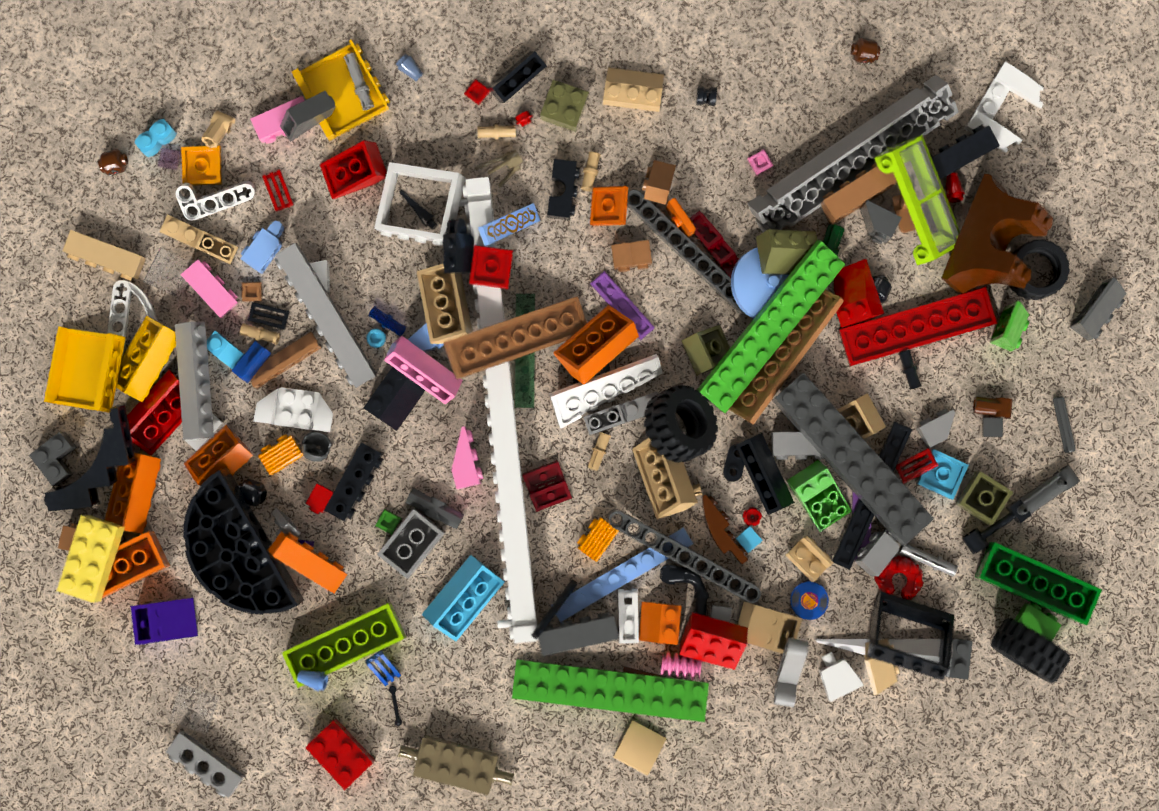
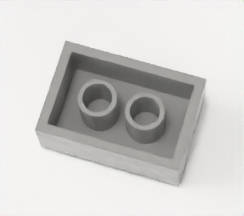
M413 509L377 555L405 578L409 579L445 535V532L418 510Z

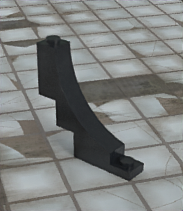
M118 404L110 408L109 417L113 424L104 428L100 450L87 472L71 484L52 488L45 492L44 502L48 512L93 507L99 503L97 487L111 486L117 482L115 466L129 465L136 460L125 404Z

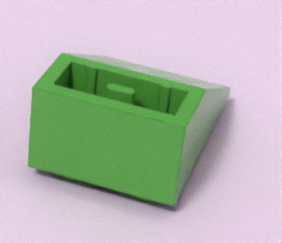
M820 460L815 461L787 480L793 493L819 532L852 512L828 468Z

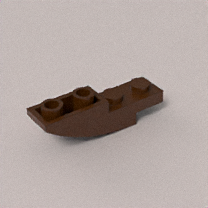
M706 494L703 495V514L714 542L722 554L730 550L740 564L743 565L748 561L746 557L748 553L741 545L738 547L735 544L734 540L736 538L729 530L727 532L724 530L730 525L728 523L730 518L723 510L720 512L716 508L717 502L711 495L709 497Z

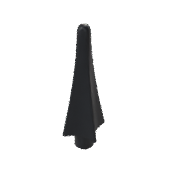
M403 190L399 191L422 223L434 230L438 226L434 221V216L410 198Z

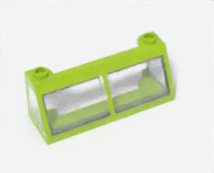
M923 135L887 147L875 157V161L881 172L887 174L894 173L921 241V244L913 250L915 262L918 266L936 260L954 249L960 230Z

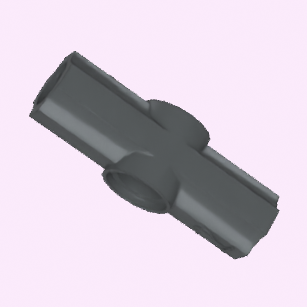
M414 488L405 502L419 509L428 517L436 521L440 520L455 529L458 528L464 517V514L447 506L446 503Z

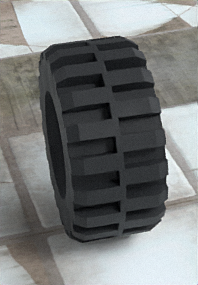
M688 385L673 386L653 396L646 406L647 409L644 413L646 418L644 420V427L647 429L645 432L646 436L650 438L652 447L657 449L656 452L664 455V458L677 463L689 461L707 453L716 441V433L718 432V425H716L717 417L713 413V406H710L709 400L703 397L699 390H694L693 387ZM676 413L684 422L686 434L682 432L677 423Z
M1012 618L1003 620L991 640V647L997 652L1051 684L1058 681L1070 661V654L1066 650Z

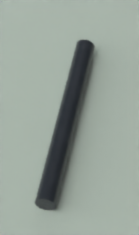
M575 580L570 581L531 634L534 639L539 638L578 585Z

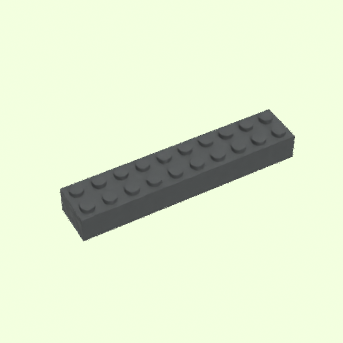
M802 373L772 400L901 546L910 542L934 520L932 515L805 373Z

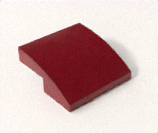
M558 460L522 473L536 512L572 499Z

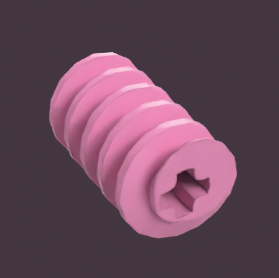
M667 652L665 657L662 656L660 675L663 676L665 671H667L668 677H671L672 673L675 672L676 678H678L683 673V678L686 679L688 674H690L691 680H694L696 675L700 678L702 661H694L693 658H688L687 660L685 656H681L679 659L678 653H675L673 658H671L670 652Z

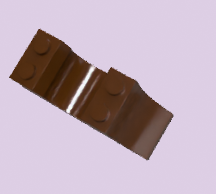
M984 173L941 278L957 293L961 294L985 284H1005L1025 289L1026 284L1031 278L1032 271L1016 255L1006 251L1007 245L1014 237L1021 234H1030L1034 237L1046 236L1048 230L1052 227L1053 217L1039 202L1008 195L1003 186L991 174Z

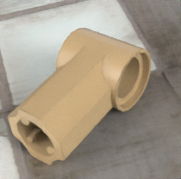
M218 110L215 111L211 118L210 126L202 136V141L210 148H216L224 135L231 132L229 129L232 123H235V118Z

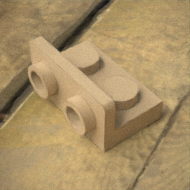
M808 536L800 539L786 554L791 562L812 583L833 564L830 556L823 552L816 542Z

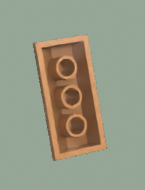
M877 163L871 166L872 170L866 173L865 170L855 176L856 180L850 183L848 180L839 186V191L835 193L831 191L823 196L824 200L821 206L828 223H837L862 207L867 200L871 201L895 186L897 180L894 173L887 174L881 172Z

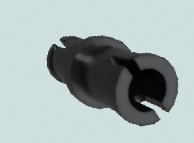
M910 350L898 353L904 369L902 372L906 375L909 389L921 387L922 385L916 371L918 368L914 365Z

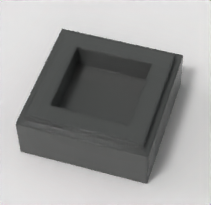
M982 418V437H1003V418Z

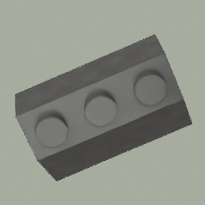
M1112 277L1100 285L1070 326L1072 330L1087 341L1093 338L1097 339L1103 331L1101 327L1104 323L1108 324L1111 321L1115 308L1119 309L1125 301L1123 298L1127 293L1116 278Z

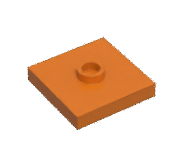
M627 186L593 187L590 225H626Z
M676 198L668 201L666 210L672 217L674 225L677 228L679 227L688 238L692 237L696 227Z

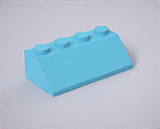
M470 555L422 613V616L432 626L454 641H457L505 581L474 556Z

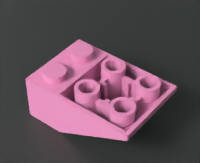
M465 426L461 428L452 466L456 489L481 484V479H484L481 468H477V465L474 464V461H478L479 458L477 450L471 447V442H474L472 431L467 430Z

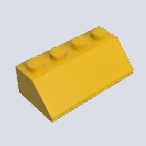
M146 316L122 356L116 388L143 402L145 397L148 396L153 383L158 379L164 364L168 362L171 352L176 347L175 331Z

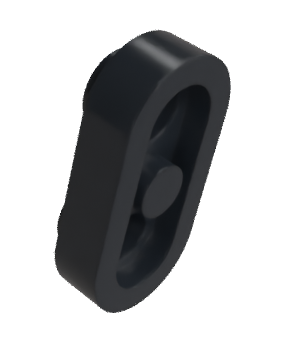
M736 444L729 448L723 469L724 478L730 482L738 481L744 469V462L741 456L736 457L734 455L735 450H737ZM730 469L736 470L735 476L730 475Z

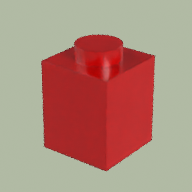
M316 483L305 504L309 505V510L316 514L320 512L325 513L324 509L334 491Z

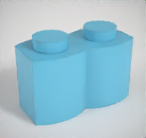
M160 119L150 127L149 131L140 134L134 143L144 155L151 157L160 151L162 145L170 143L177 133L165 119Z

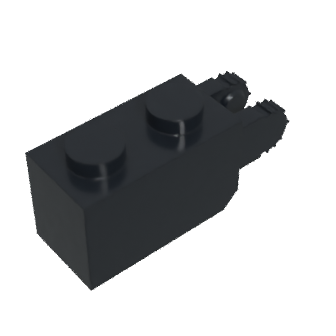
M462 218L449 220L447 223V234L443 235L444 274L471 273L474 238L471 234H466V223Z

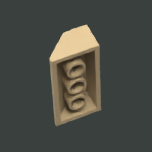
M443 264L417 271L430 343L444 344L443 342L473 332L462 275L444 274Z
M648 438L632 450L656 519H661L685 511L698 502L684 462L677 463L664 458V455L656 452L657 449L652 447L650 444L651 440Z

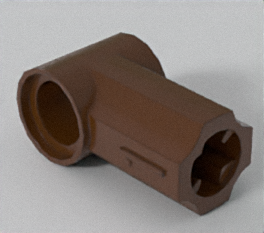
M976 396L973 402V413L1011 419L1013 399H993Z

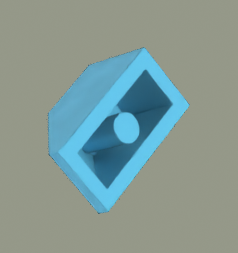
M214 331L207 339V349L231 369L236 366L244 355L217 331Z

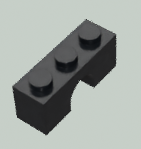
M554 159L552 181L563 183L566 190L559 197L549 196L547 218L570 221V217L575 215L576 205H573L572 201L573 197L577 198L578 186H574L575 178L579 179L580 167H577V161Z

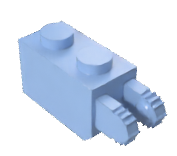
M275 220L267 230L264 228L261 231L258 230L252 238L254 241L251 245L243 249L240 259L263 274L275 257V254L282 247L279 240L285 228L282 223Z

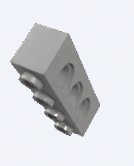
M184 731L177 735L166 750V753L169 754L168 757L172 761L183 764L187 772L198 775L202 783L216 788V793L222 797L227 796L229 798L245 777V775ZM186 749L193 752L192 759H188L185 756ZM201 761H206L209 764L208 770L201 768ZM217 772L224 774L225 779L223 782L217 780Z

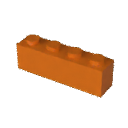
M281 531L268 549L270 554L334 594L347 576L343 570L344 566L337 561L330 562L328 560L329 557L321 551L317 554L313 551L314 548L306 542L301 544L297 541L299 538L290 532L285 534Z

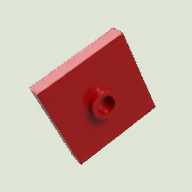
M474 245L469 284L508 289L513 250Z

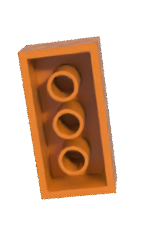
M148 531L119 545L102 598L170 566L154 531Z

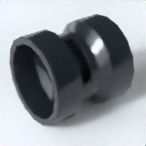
M698 86L696 105L708 104L709 106H716L717 87L707 89L704 86Z

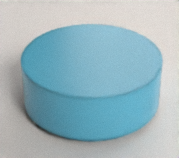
M372 329L367 334V342L373 348H380L386 342V335L380 329Z

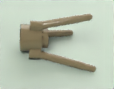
M516 150L476 166L475 170L503 160L504 162L487 172L491 174L505 165L508 169L513 168L498 185L501 188L515 172L521 169L519 165L523 163V160Z

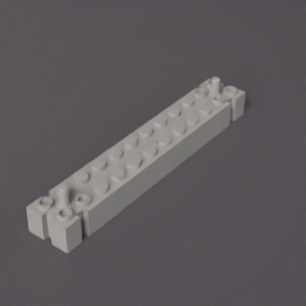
M937 75L933 76L923 83L924 88L921 90L918 88L914 89L767 189V195L764 197L759 195L747 204L752 214L757 218L755 220L760 230L765 232L768 229L782 230L787 225L792 227L820 208L824 200L823 196L827 193L839 191L840 185L848 180L850 183L856 180L855 176L865 170L867 173L872 170L871 166L876 163L875 157L887 147L920 135L924 137L940 126V120L945 119L947 121L959 113L955 101L950 98L952 92L949 84Z

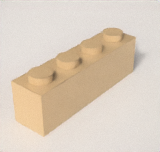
M70 230L62 250L68 254L67 258L78 261L79 258L83 259L86 265L94 268L97 265L102 266L103 271L114 274V272L121 273L120 277L129 281L132 278L138 280L146 260L143 256Z

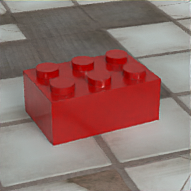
M692 612L681 636L679 655L735 670L747 646L748 627Z
M337 718L305 747L344 790L376 761Z

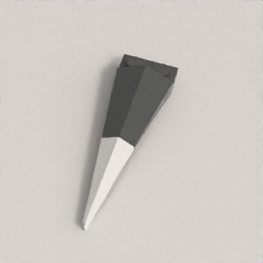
M941 638L888 639L889 644L893 645L894 649L939 663ZM953 638L950 670L946 677L969 679L973 641ZM817 639L815 641L865 655V643L869 642L870 639Z

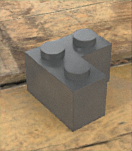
M59 431L29 456L52 486H59L73 475L62 459L77 447L65 432Z

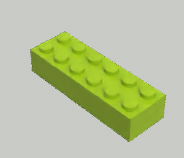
M390 602L282 652V655L297 688L304 686V684L297 681L301 670L324 672L327 675L405 639L406 635Z

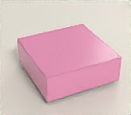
M764 149L747 158L756 176L773 167Z

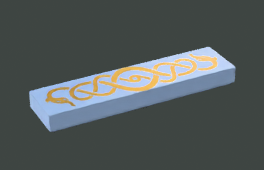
M534 203L482 225L478 229L486 246L539 222L540 218Z

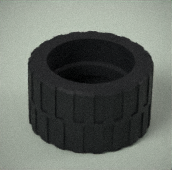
M1044 239L1032 240L1020 246L1012 253L1021 261L1030 253H1040L1049 259L1053 267L1052 281L1045 287L1038 288L1029 283L1026 284L1025 289L1010 286V289L1019 297L1021 296L1027 300L1044 299L1055 294L1067 282L1068 274L1070 273L1069 260L1062 248L1052 241Z

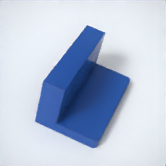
M254 341L232 369V372L248 384L271 353Z

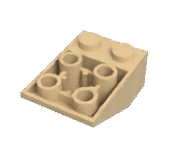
M743 602L737 625L748 627L747 643L783 654L788 638L797 639L802 618Z

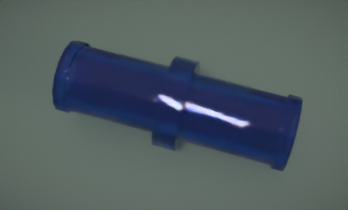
M376 306L368 314L369 317L382 324L381 327L384 329L388 328L399 337L404 334L407 328L393 319L392 315H387Z

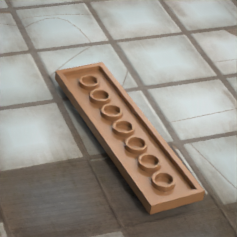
M824 290L729 408V411L754 425L844 300Z
M576 296L443 343L457 380L567 341L587 322L579 298Z

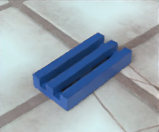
M382 650L365 660L366 665L384 686L388 685L389 680L393 682L395 676L398 678L401 676L398 669ZM378 657H381L383 659V661L393 671L392 673H389V671L378 660ZM372 661H374L377 664V666L383 671L386 677H384L379 672V670L373 665Z

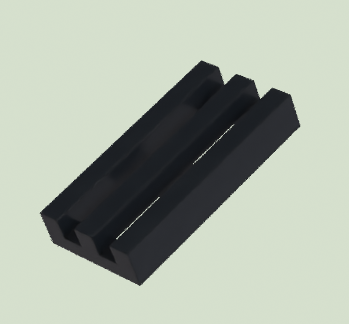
M252 302L248 321L285 330L290 311ZM255 307L284 314V317L255 311ZM253 315L282 321V325L253 318Z

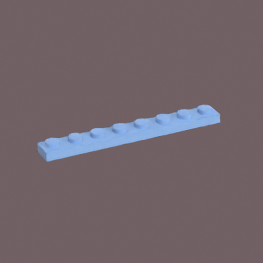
M684 527L668 536L687 547L693 545ZM665 542L662 549L669 551L672 548V543ZM647 548L571 593L556 613L559 621L562 622L669 558L651 548Z

